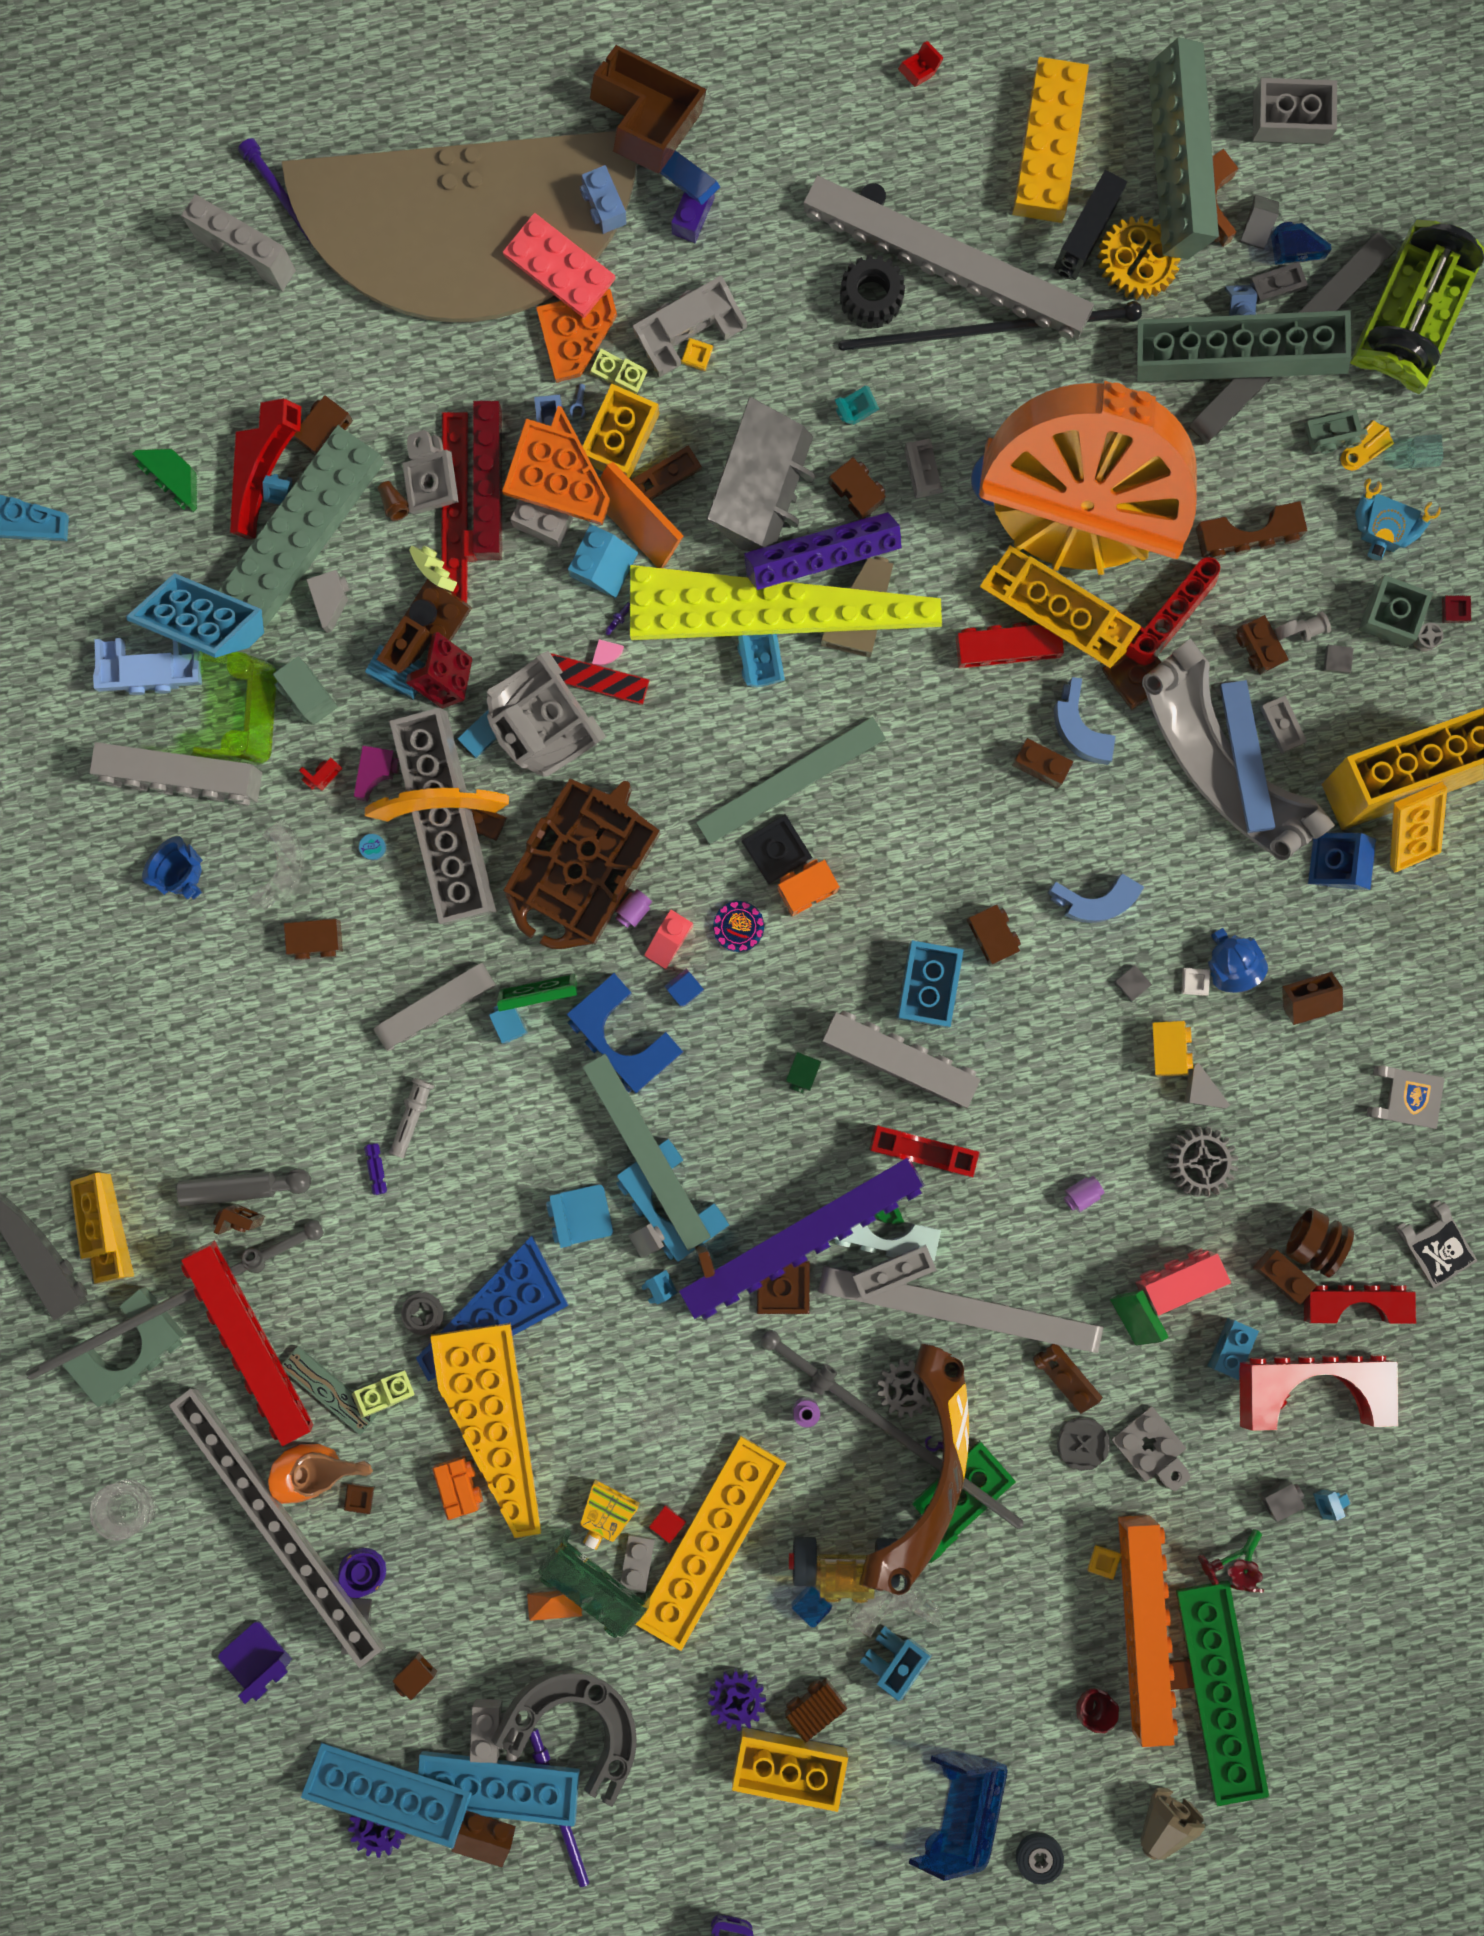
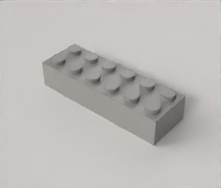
M97 742L94 743L90 774L98 777V782L106 783L105 785L109 787L121 788L122 784L130 786L133 790L147 792L149 787L150 789L157 790V793L173 795V791L183 794V797L198 799L199 795L208 797V800L215 802H224V798H228V800L234 801V804L250 806V802L258 803L262 772L252 764Z
M844 1010L840 1014L836 1012L833 1015L822 1038V1044L961 1108L969 1107L981 1080L975 1076L976 1071L965 1066L956 1068L951 1065L952 1060L939 1054L934 1058L927 1054L928 1049L914 1043V1045L908 1046L903 1043L905 1040L903 1037L894 1033L882 1034L879 1032L880 1027L867 1021L864 1025L855 1021V1015Z

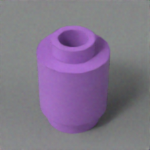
M636 889L633 893L630 892L615 910L618 914L616 919L626 928L630 925L636 927L650 910L649 906L652 901L640 890Z
M1094 1176L1090 1178L1085 1177L1065 1190L1067 1196L1064 1197V1200L1072 1211L1076 1209L1080 1213L1100 1200V1196L1105 1192Z
M809 1397L798 1399L793 1406L794 1419L802 1427L814 1426L820 1418V1410L816 1401ZM808 1409L812 1412L810 1417H802L804 1410Z

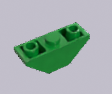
M173 449L135 450L132 453L138 460L135 465L146 475L151 472L157 478L154 482L165 493L170 490L175 495L172 499L183 510L188 507L191 511H196L197 473Z

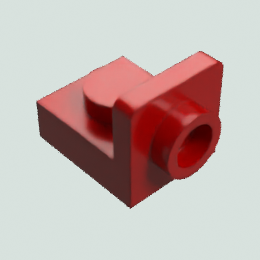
M330 757L328 761L324 760L317 766L315 770L317 773L314 776L303 767L299 771L304 775L301 780L312 790L318 787L323 791L343 768Z

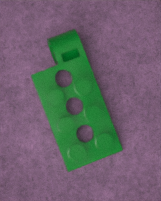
M980 1440L968 1450L965 1478L971 1481V1477L975 1472H983L986 1476L985 1482L977 1487L997 1500L1016 1483L1015 1479ZM939 1478L911 1502L921 1515L933 1497ZM965 1491L966 1499L964 1502L957 1504L950 1524L936 1552L928 1563L938 1559L959 1538L958 1535L988 1507Z

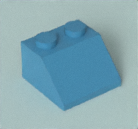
M590 524L568 568V572L571 578L617 598L630 571V565H633L638 552L614 534Z

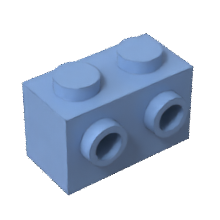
M606 165L582 174V185L579 186L584 201H589L592 208L590 209V214L595 225L599 224L603 234L626 225V211Z

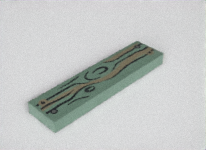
M299 1346L295 1348L282 1364L289 1376L359 1435L365 1431L378 1415L376 1412L361 1418L352 1396L353 1392Z

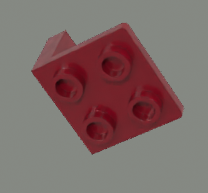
M439 632L433 633L426 667L407 674L406 683L444 709L465 700L472 657Z

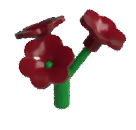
M1253 1529L1244 1548L1221 1560L1218 1558L1209 1562L1204 1555L1198 1556L1202 1569L1212 1585L1219 1584L1216 1572L1223 1569V1565L1244 1554L1245 1560L1238 1559L1234 1565L1228 1568V1575L1232 1578L1233 1583L1230 1584L1231 1588L1264 1593L1263 1588L1256 1586L1257 1583L1262 1581L1263 1574L1258 1570V1565L1252 1561V1555L1262 1537L1260 1531Z

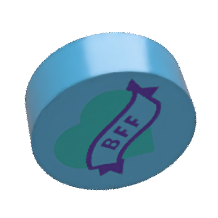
M368 834L361 839L359 850L366 859L378 860L386 852V843L379 835Z

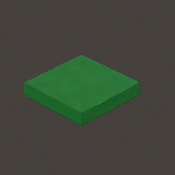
M1143 1290L1120 1294L1110 1299L1136 1346L1159 1343L1169 1338Z

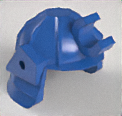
M174 836L164 841L151 854L144 866L142 880L150 886H155L164 895L170 891L174 894H183L186 899L190 897L195 899L202 893L196 884L199 882L202 871L200 863L203 860L190 844L186 846L180 836Z
M1224 928L1211 934V937L1218 945L1213 949L1212 959L1208 961V965L1211 970L1213 984L1218 989L1225 992L1238 993L1252 989L1263 981L1268 972V964L1254 938L1248 937L1245 939L1236 935L1228 937Z

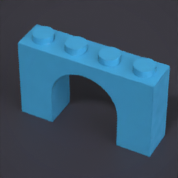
M670 1139L659 1145L671 1168H674L684 1160ZM637 1162L617 1175L619 1181L616 1184L624 1195L628 1193L635 1201L631 1205L640 1217L645 1215L653 1227L658 1226L665 1238L663 1240L665 1245L662 1249L670 1260L675 1257L677 1262H679L695 1250L694 1247L688 1251L672 1222L662 1218L655 1210L652 1202L653 1189ZM715 1203L698 1214L711 1238L729 1226V1222Z

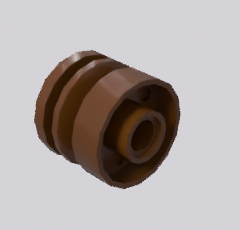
M1309 1208L1301 1215L1291 1231L1286 1245V1256L1304 1265L1310 1261L1312 1270H1320V1274L1331 1277L1339 1270L1351 1249L1354 1230L1349 1226H1342V1223L1336 1220L1329 1224V1217L1314 1208Z

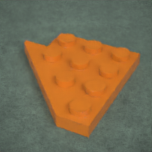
M561 406L557 407L551 426L526 419L502 490L503 495L603 525L610 498Z

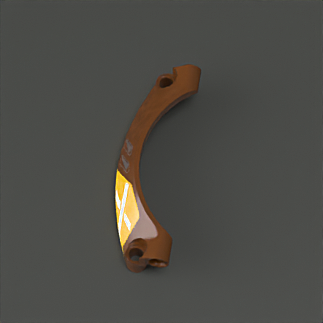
M920 1344L914 1372L928 1390L941 1425L943 1459L938 1484L929 1505L911 1529L889 1546L866 1555L859 1585L878 1591L889 1592L892 1595L907 1593L936 1552L955 1512L966 1472L969 1447V1409L964 1365L959 1359L951 1357L952 1354L932 1345ZM947 1364L955 1366L957 1369L956 1377L950 1378L945 1374V1366ZM896 1574L904 1579V1587L899 1591L895 1590L891 1585V1579Z

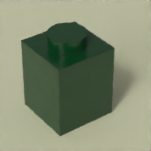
M796 1052L785 1081L790 1083L789 1089L802 1094L804 1090L810 1091L822 1061Z

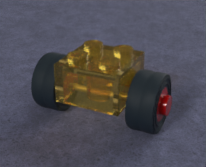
M794 1537L793 1553H789L788 1567L790 1570H793L794 1586H815L818 1567L820 1598H825V1601L840 1602L841 1598H852L853 1602L864 1603L868 1602V1599H874V1589L859 1585L866 1555L818 1554L817 1556L816 1537ZM877 1538L875 1552L889 1546L898 1539ZM898 1574L894 1575L891 1579L893 1588L899 1587L900 1575Z

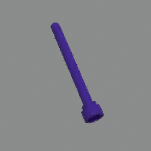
M254 138L244 140L239 145L238 152L244 160H248L255 165L307 238L292 208L288 194L261 158L260 146Z

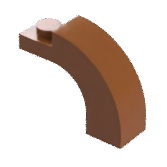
M1224 148L1212 156L1216 195L1217 190L1231 181L1239 169ZM1216 199L1219 237L1214 241L1220 242L1224 247L1232 241L1237 231L1219 209Z

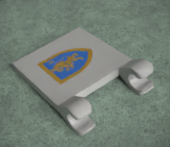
M1375 1066L1373 1075L1391 1078L1387 1109L1368 1107L1367 1116L1437 1129L1445 1078L1388 1066Z

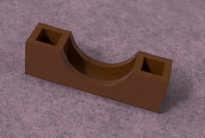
M1301 501L1275 506L1269 513L1267 525L1258 531L1247 532L1239 530L1226 517L1202 521L1195 528L1202 558L1210 556L1214 559L1225 557V553L1235 551L1236 555L1244 554L1251 551V547L1260 546L1261 550L1274 547L1276 545L1275 542L1285 541V544L1296 543L1308 531Z

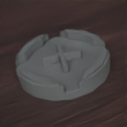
M1087 1417L1073 1418L1060 1429L1057 1437V1450L1062 1460L1071 1468L1080 1471L1093 1470L1104 1462L1108 1456L1110 1449L1109 1436L1104 1427L1096 1420Z

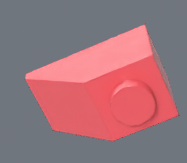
M670 910L644 956L667 969L693 928V923Z

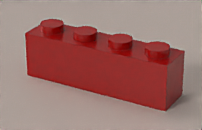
M1022 622L1013 624L1012 628H1002L1001 625H993L983 631H977L976 628L962 629L961 633H958L955 638L959 669L1061 658L1064 654L1063 639L1039 624L1028 626L1027 623Z

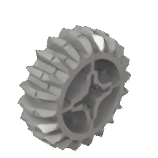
M1197 1126L1194 1129V1134L1190 1129H1186L1185 1136L1187 1139L1182 1135H1177L1176 1138L1181 1144L1171 1143L1170 1147L1176 1150L1175 1154L1167 1153L1168 1158H1174V1163L1166 1164L1167 1168H1175L1176 1170L1169 1174L1170 1178L1179 1176L1175 1185L1180 1187L1185 1184L1183 1192L1189 1193L1193 1189V1196L1199 1197L1201 1190L1204 1197H1210V1189L1214 1194H1220L1218 1185L1223 1189H1227L1229 1186L1225 1179L1231 1181L1235 1179L1233 1175L1229 1174L1230 1170H1238L1237 1166L1231 1165V1161L1238 1160V1156H1230V1152L1235 1150V1146L1230 1145L1226 1147L1225 1145L1230 1139L1228 1137L1220 1139L1221 1131L1219 1130L1212 1134L1211 1127H1205L1204 1132H1202L1201 1127ZM1204 1140L1214 1144L1221 1156L1210 1155L1207 1146H1204ZM1195 1142L1196 1146L1194 1147L1193 1156L1183 1160L1185 1151ZM1201 1155L1202 1158L1214 1160L1211 1162H1207V1165L1204 1164L1205 1168L1198 1164H1191L1192 1162H1197L1198 1159H1201ZM1222 1164L1219 1174L1209 1182L1212 1168L1215 1165ZM1184 1168H1194L1197 1171L1198 1177H1200L1201 1184L1191 1180Z

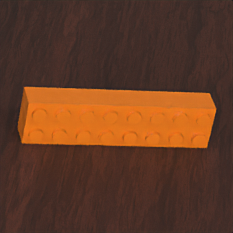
M1150 1515L1118 1517L1132 1733L1142 1747L1174 1745V1736H1178V1726L1176 1719H1173L1172 1708H1176V1697L1174 1691H1171L1170 1681H1174L1173 1665L1169 1664L1168 1654L1172 1653L1171 1637L1167 1636V1626H1170L1171 1619L1169 1609H1165V1599L1169 1598L1167 1582H1164L1163 1571H1167V1561L1165 1554L1162 1555L1161 1544H1165V1532L1163 1527H1160V1524Z

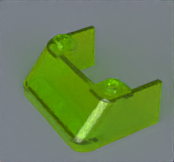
M199 651L197 661L226 664L227 671L232 677L247 680L244 731L230 730L226 732L221 739L220 749L193 747L190 756L253 765L264 764L268 761L272 752L276 686L274 684L277 682L273 675L276 672L275 667L267 661L243 652H233L215 658Z

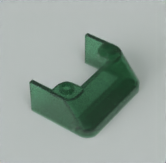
M566 1529L542 1561L538 1573L541 1575L539 1580L550 1589L555 1587L604 1625L603 1629L613 1638H617V1636L624 1637L649 1609L651 1592L646 1590L641 1598L568 1543L571 1531Z

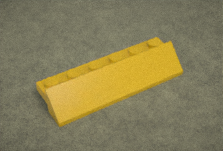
M1011 545L998 564L992 567L980 585V588L1108 668H1111L1127 652V647L1141 628L1139 624L1119 613L1116 608Z

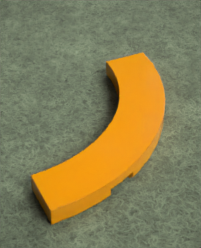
M459 788L412 790L400 793L398 798L389 800L388 797H384L365 807V816L388 822L406 813L433 808H468L496 813L509 804V796L476 789V794L459 792Z

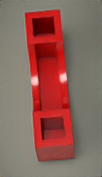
M875 1125L869 1151L900 1159L909 1158L915 1163L969 1177H974L980 1153L979 1151Z
M1317 1284L1304 1300V1321L1308 1323H1337L1340 1315L1347 1307L1355 1303L1367 1302L1377 1310L1383 1322L1389 1324H1416V1292L1406 1290V1285H1390V1290H1380V1285H1364V1290H1354V1285L1342 1284L1338 1285V1290L1328 1289V1285Z

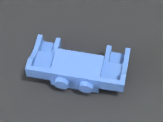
M115 638V641L108 642L94 639L95 669L93 682L94 689L98 692L125 690L130 695H144L145 691L155 690V693L166 694L170 693L171 689H179V686L202 685L201 662H203V652L173 640V654L126 655L125 641L123 639Z

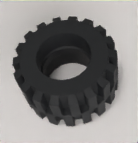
M867 255L866 260H863L862 257L856 259V265L851 263L848 266V270L844 272L840 288V304H842L843 313L848 312V319L851 322L854 318L857 319V326L861 327L862 323H867V328L872 329L873 324L876 323L877 328L883 327L884 321L889 324L893 319V315L895 317L898 315L903 302L905 285L904 276L899 275L900 268L898 266L893 268L892 260L888 259L885 262L883 261V256L878 255L877 259H873L872 255ZM875 282L886 290L887 295L881 300L869 301L864 299L857 289L864 283Z

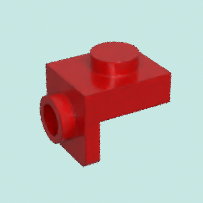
M926 41L922 44L918 53L902 61L898 70L916 87L935 75L943 61V56L929 41Z

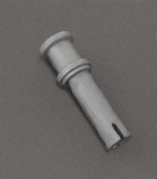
M414 1077L412 1078L413 1086L409 1097L404 1100L406 1109L389 1150L390 1154L401 1158L406 1156L405 1154L421 1112L427 1109V1098L430 1090L435 1087L432 1083Z

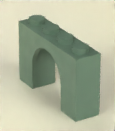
M145 1287L135 1292L119 1307L128 1318H131L159 1304V1302ZM167 1311L136 1327L141 1335L142 1348L138 1359L130 1367L116 1368L110 1366L103 1361L94 1349L63 1364L64 1368L98 1408L105 1404L108 1406L114 1404L122 1397L119 1393L126 1386L129 1389L134 1387L142 1380L141 1373L146 1369L151 1372L163 1362L160 1358L167 1351L172 1354L183 1345L180 1340L186 1334ZM86 1339L78 1341L72 1347L86 1341Z

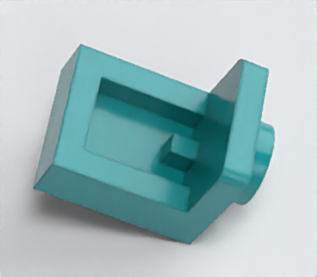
M866 385L846 398L838 397L835 399L838 406L836 408L837 415L843 422L845 421L852 425L879 410L869 386Z

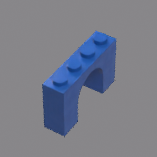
M613 973L567 1014L570 1018L567 1023L577 1034L580 1031L583 1032L588 1038L585 1044L594 1054L599 1051L602 1055H607L614 1069L622 1077L620 1080L628 1093L632 1090L638 1093L676 1060L683 1051L666 1032L646 1050L637 1055H621L610 1048L604 1036L605 1022L610 1013L632 995L631 991Z

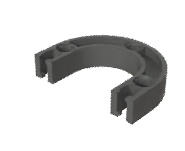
M558 1670L536 1678L526 1685L513 1699L491 1741L495 1746L502 1749L504 1746L503 1741L511 1728H515L519 1732L513 1746L510 1745L508 1750L509 1753L519 1758L537 1722L549 1709L565 1702H580L591 1706L602 1720L605 1742L602 1754L584 1790L590 1796L596 1798L598 1795L596 1791L605 1777L609 1778L611 1781L605 1795L602 1794L601 1799L603 1803L613 1807L632 1768L636 1753V1728L627 1703L612 1686L588 1672ZM599 1685L598 1695L590 1698L588 1696L590 1687ZM527 1711L528 1716L525 1722L516 1723L515 1718L518 1712ZM614 1760H619L620 1765L617 1771L610 1773L608 1770L610 1763Z

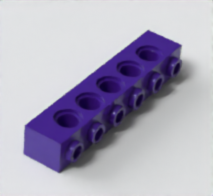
M887 512L744 553L746 574L754 587L759 590L901 549L900 525Z

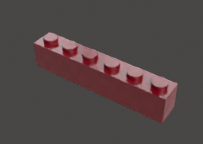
M473 401V553L478 561L502 560V408L499 401Z

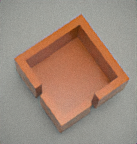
M815 859L804 865L803 871L796 875L793 871L780 878L781 881L778 884L777 891L792 917L811 907L812 902L816 901V903H819L838 892L840 886L825 859L821 862Z

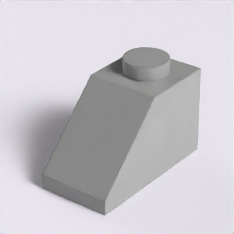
M337 570L306 579L322 628L326 633L332 632L348 601L346 592L350 591L346 577H341Z

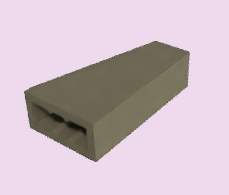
M875 556L874 559L868 558L850 589L887 592L893 563H889V560L884 557ZM877 630L825 632L822 637L821 646L870 658Z

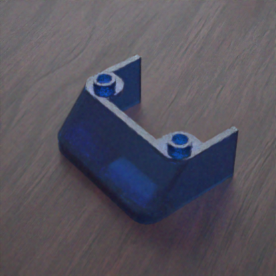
M955 1751L931 1755L930 1761L941 1765L943 1775L951 1780L941 1831L934 1832L927 1838L925 1842V1855L910 1858L909 1864L943 1881L981 1872L987 1867L991 1857L1007 1779V1766L996 1760Z

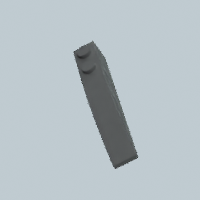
M0 1193V1232L53 1321L61 1319L87 1303L88 1300L85 1297L87 1290L81 1282H76L73 1277L74 1269L67 1259L63 1260L36 1224L12 1201Z

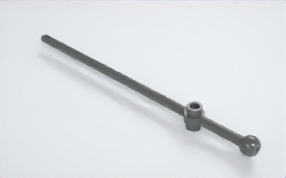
M311 1220L305 1224L304 1230L261 1252L255 1249L246 1250L242 1255V1261L231 1266L230 1269L234 1277L245 1271L260 1273L265 1268L266 1260L308 1239L312 1241L319 1240L323 1236L324 1231L319 1221ZM195 1285L29 1369L26 1372L27 1379L33 1380L196 1297L194 1293Z
M767 1330L760 1340L761 1346L768 1351L774 1349L812 1377L813 1381L810 1384V1388L815 1393L823 1395L825 1391H831L941 1472V1459L836 1383L834 1378L837 1376V1371L833 1367L825 1364L822 1369H817L783 1344L776 1331ZM964 1477L963 1490L1015 1528L1021 1529L1024 1523L1021 1518Z

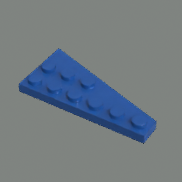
M533 1235L440 1333L511 1323L513 1336L569 1306ZM430 1343L416 1357L428 1381L436 1378L432 1344Z

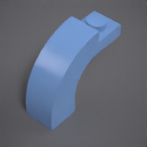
M1072 677L1068 684L1063 685L1061 699H1064L1065 702L1057 701L1054 705V720L1057 732L1064 744L1077 756L1093 763L1108 765L1112 762L1116 736L1094 732L1082 722L1078 711L1082 678Z
M1120 874L1107 894L1098 899L1083 898L1057 882L1052 884L1047 893L1052 896L1050 900L1061 907L1069 906L1064 916L1080 922L1097 923L1114 918L1126 911L1137 900L1144 886L1126 875Z

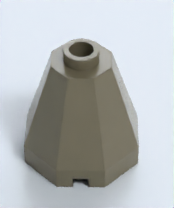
M1156 1788L1152 1794L1140 1839L1143 1852L1153 1860L1166 1859L1198 1838L1205 1829V1824H1202L1204 1821L1203 1815L1188 1800L1183 1799V1803L1172 1798L1171 1794L1173 1791L1168 1788Z

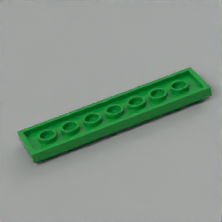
M1226 1580L1220 1581L1217 1585L1209 1583L1176 1589L1214 1802L1218 1807L1269 1797V1791L1230 1582Z

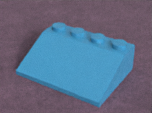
M175 573L126 616L127 621L215 658L247 649L264 634L262 609Z

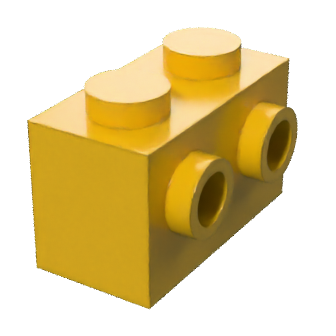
M1185 1021L1153 1023L1155 1075L1157 1077L1189 1075V1069H1193V1054L1187 1052V1043H1192L1191 1027H1186Z

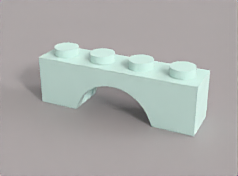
M913 1223L910 1229L900 1237L885 1239L873 1234L868 1226L862 1228L861 1224L851 1229L853 1234L841 1241H839L838 1237L835 1238V1244L850 1247L851 1243L861 1245L860 1250L876 1253V1249L887 1251L886 1256L893 1258L926 1244L932 1260L935 1261L941 1230Z

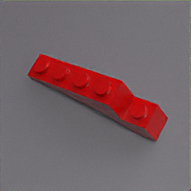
M284 398L260 402L259 428L236 432L230 533L245 539L256 538L257 521L264 495L263 480L266 475L271 476L281 453L295 433L300 432L302 406Z

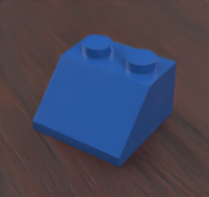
M1325 833L1317 839L1313 837L1308 884L1352 890H1370L1376 838L1363 833Z

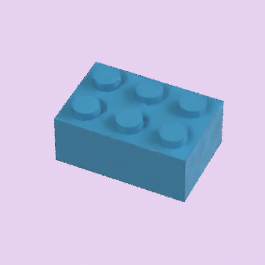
M913 940L909 943L897 1020L943 1028L951 1027L964 949Z

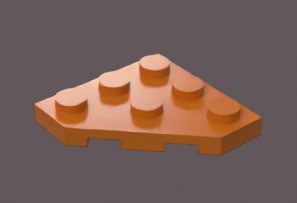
M607 289L585 318L581 317L562 301L536 307L556 383L581 377L615 321L617 312L611 289Z

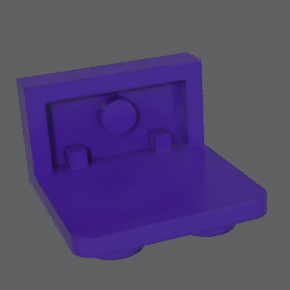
M255 1621L222 1650L218 1656L222 1664L244 1688L238 1695L244 1704L251 1698L257 1701L268 1690L265 1686L271 1680L277 1683L288 1673L286 1667L292 1661L289 1654L260 1621Z

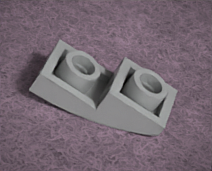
M651 1223L628 1235L640 1258L664 1247L661 1241L665 1240L661 1230L658 1226L653 1227Z

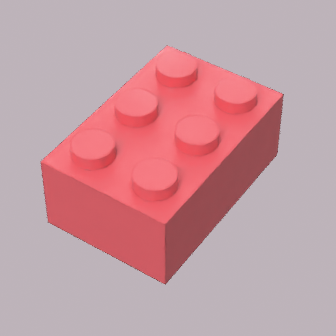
M1202 1248L1196 1249L1187 1254L1189 1258L1179 1262L1178 1259L1165 1263V1269L1159 1272L1150 1270L1141 1274V1280L1135 1283L1139 1291H1144L1155 1313L1158 1316L1231 1284L1218 1253L1208 1250L1203 1251Z

